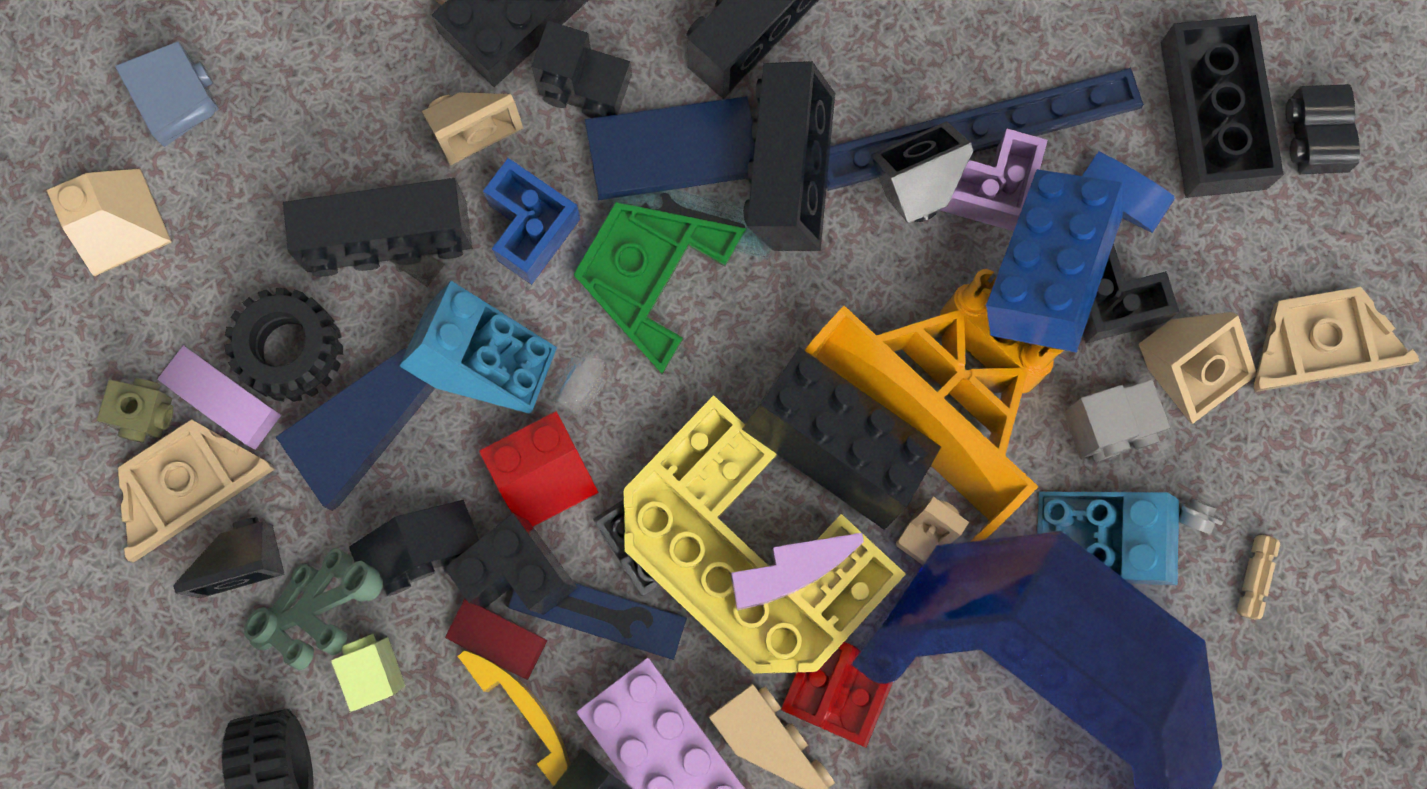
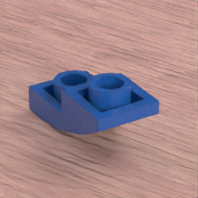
M1098 151L1082 175L1084 177L1122 182V218L1151 233L1154 232L1175 200L1174 195L1157 183Z

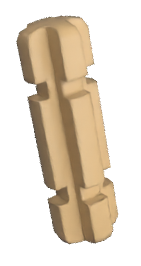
M1259 535L1254 538L1251 552L1255 553L1253 558H1249L1242 587L1245 596L1240 597L1237 607V613L1245 618L1257 620L1263 617L1266 603L1263 602V597H1268L1276 564L1272 562V559L1278 556L1280 541L1274 537Z

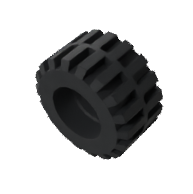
M276 288L274 295L266 289L258 292L259 300L253 301L249 297L242 303L246 309L242 313L235 310L230 317L236 323L234 328L226 327L225 336L231 340V343L224 345L225 354L232 358L228 363L232 371L239 375L238 378L263 396H269L281 402H284V398H288L293 402L302 401V394L306 393L310 397L318 394L319 392L316 387L320 383L326 387L330 384L332 379L328 377L331 369L338 372L341 365L336 360L337 355H343V345L338 341V338H341L342 335L340 329L334 324L335 320L312 297L308 298L303 292L295 289L293 293H290L286 288ZM286 324L301 325L305 331V345L301 354L287 365L280 367L269 366L264 358V345L268 336L280 326Z
M285 708L230 720L225 730L222 745V772L225 789H314L313 769L307 739L300 722L290 709Z

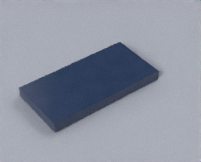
M748 96L585 119L598 201L748 179V163L750 159H754L755 143L752 138L753 120Z

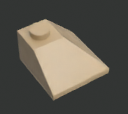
M459 92L453 96L444 95L431 102L428 109L422 111L450 165L523 129L515 101L511 94Z
M141 169L85 173L47 190L63 230L93 276H97L172 243Z
M1234 312L1171 319L1139 343L1148 370L1191 424L1195 423L1256 377L1257 374L1239 316Z

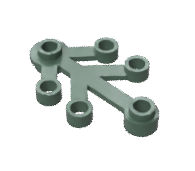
M338 548L332 549L327 553L319 571L308 564L299 565L294 570L291 581L273 608L261 607L250 615L244 628L245 637L254 648L261 651L273 646L283 655L284 662L297 670H303L311 663L314 649L311 645L300 639L293 640L285 632V630L298 625L314 638L318 649L330 655L338 654L342 650V646L346 644V632L333 624L327 625L317 615L352 599L359 602L375 599L383 587V580L378 570L362 561L352 564V557ZM333 577L342 578L341 585L323 593ZM302 591L303 595L301 596L295 607L291 608L296 598Z

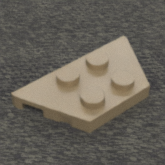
M1362 287L1278 301L1273 305L1254 382V390L1258 392L1413 365L1419 362V358L1413 349L1408 351L1392 331L1396 328L1385 315L1380 314L1375 309L1374 302Z
M191 419L118 467L119 488L123 492V501L121 503L122 522L126 523L128 547L124 548L126 559L129 562H136L275 470L269 462Z

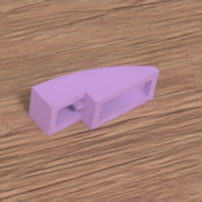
M184 345L158 377L161 383L255 450L281 417L278 412Z
M857 533L773 547L772 557L774 566L732 572L731 579L737 611L767 604L791 595L817 581L841 564L864 542L863 534Z

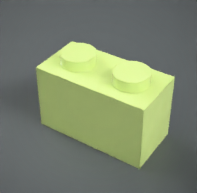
M374 634L350 642L342 646L343 655L331 660L350 712L393 696L405 687L388 637L376 641Z

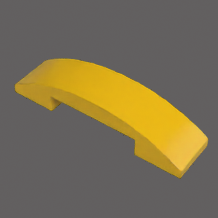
M462 652L458 655L459 659L484 692H489L498 684H501L551 753L537 763V765L554 787L570 766V761L561 735L544 706L523 682L508 670L473 652Z

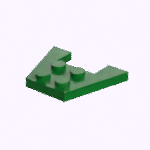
M616 202L575 271L574 276L663 375L683 341V337L648 318L649 314L688 247L726 267L745 234L746 228Z

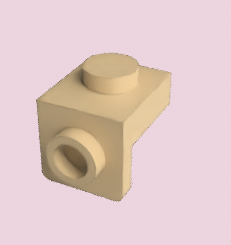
M933 496L914 513L898 538L896 545L926 568H931L935 565L945 547L962 535L969 522L959 515L958 510L953 505L945 501H939Z

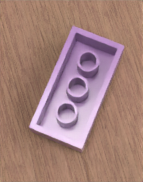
M646 658L576 711L621 775L634 789H745L650 658Z

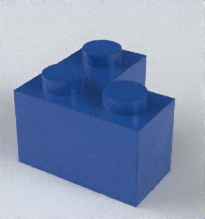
M507 158L483 190L489 206L512 221L492 250L499 263L532 285L581 218L578 207L574 202Z

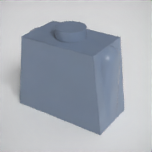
M179 42L115 66L152 136L163 147L197 124L207 120L219 110L207 88L213 84L209 73L201 61L194 64L190 55Z

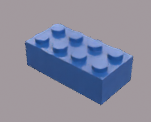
M1036 170L986 304L991 336L1077 352L1123 217L1122 182Z

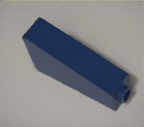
M406 348L394 354L276 436V439L320 503L331 511L341 505L435 389L399 366L407 350Z

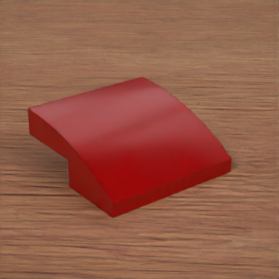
M843 642L817 672H796L781 711L867 748L899 666L860 650L854 645Z

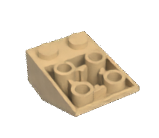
M751 684L709 715L711 721L737 756L803 789H829L835 784L820 761L815 759L810 763L805 757L802 750L808 744L795 726L791 723L783 726L774 714L781 707L766 687L763 686L757 690Z

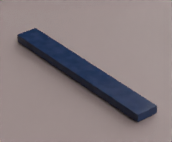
M1127 68L830 146L827 191L879 178L871 158L872 154L946 121L971 142L974 153L997 147L1006 129L1039 136L1138 110L1144 104L1132 69Z

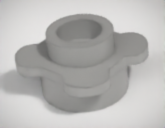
M1192 498L1190 505L1179 502V507L1182 509L1179 522L1189 527L1211 534L1215 524L1222 525L1224 522L1219 519L1220 517L1214 515L1217 508L1194 498Z

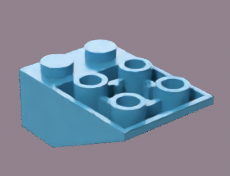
M450 281L428 303L399 366L436 389L531 413L557 347L458 284Z
M1039 492L1036 577L1148 585H1178L1179 499L1168 492Z

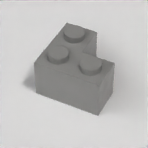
M1153 379L1131 387L1124 388L1123 385L1082 397L1064 411L1080 459L1093 456L1095 463L1111 459L1120 455L1121 452L1131 449L1130 443H1133L1135 450L1159 443L1158 434L1170 429Z

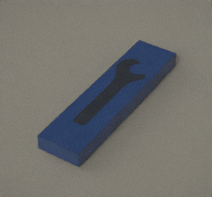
M576 583L575 585L578 588L545 615L528 610L517 593L513 591L509 609L671 660L675 659L687 620L685 617Z

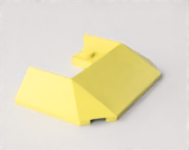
M713 395L624 488L625 552L753 674L817 672L906 573L863 534L864 542L841 564L817 581L791 595L764 605L737 611L731 573L769 567V565L734 534L719 517L771 463L777 454L744 432L742 428L745 424ZM840 514L817 540L862 532Z

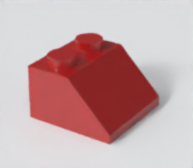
M557 411L479 450L511 513L528 520L533 527L599 493Z

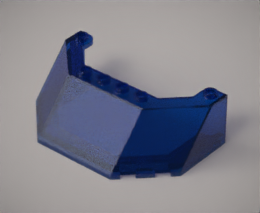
M1061 530L1033 535L936 545L856 649L852 665L872 681L882 684L891 683L899 679L916 657L976 650L984 651L1131 765L1135 789H1212L1222 768L1205 640Z

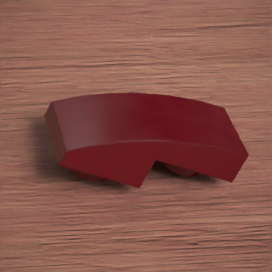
M466 598L445 636L446 639L527 680L548 641L484 607L468 603Z

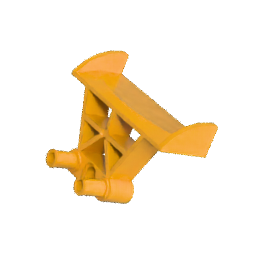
M989 269L978 271L970 284L960 286L943 306L940 316L883 334H874L847 307L843 306L804 350L941 446L931 466L989 520L970 541L976 547L987 539L1039 487L1005 455L1022 393H1028L1033 390L1051 372L1054 359L1064 351L996 337L999 340L998 342L990 335L986 304L996 277L991 283L988 282V279L994 273V271ZM942 337V346L935 340L936 338ZM965 348L987 369L965 370ZM902 349L942 388L938 392L933 389L895 351ZM993 393H1002L1000 399ZM948 394L955 398L991 432L989 440L944 399Z

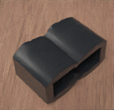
M1351 85L1300 86L1291 99H1288L1285 110L1287 122L1294 124L1295 138L1290 143L1291 161L1298 164L1299 174L1349 173L1360 161L1359 136L1355 125V101Z

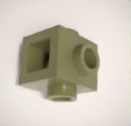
M135 378L132 385L109 379L96 421L111 428L119 429L117 436L128 440L144 443L145 436L161 439L163 429L166 430L170 426L173 418V406L171 405L173 398L160 392L161 385L152 381Z

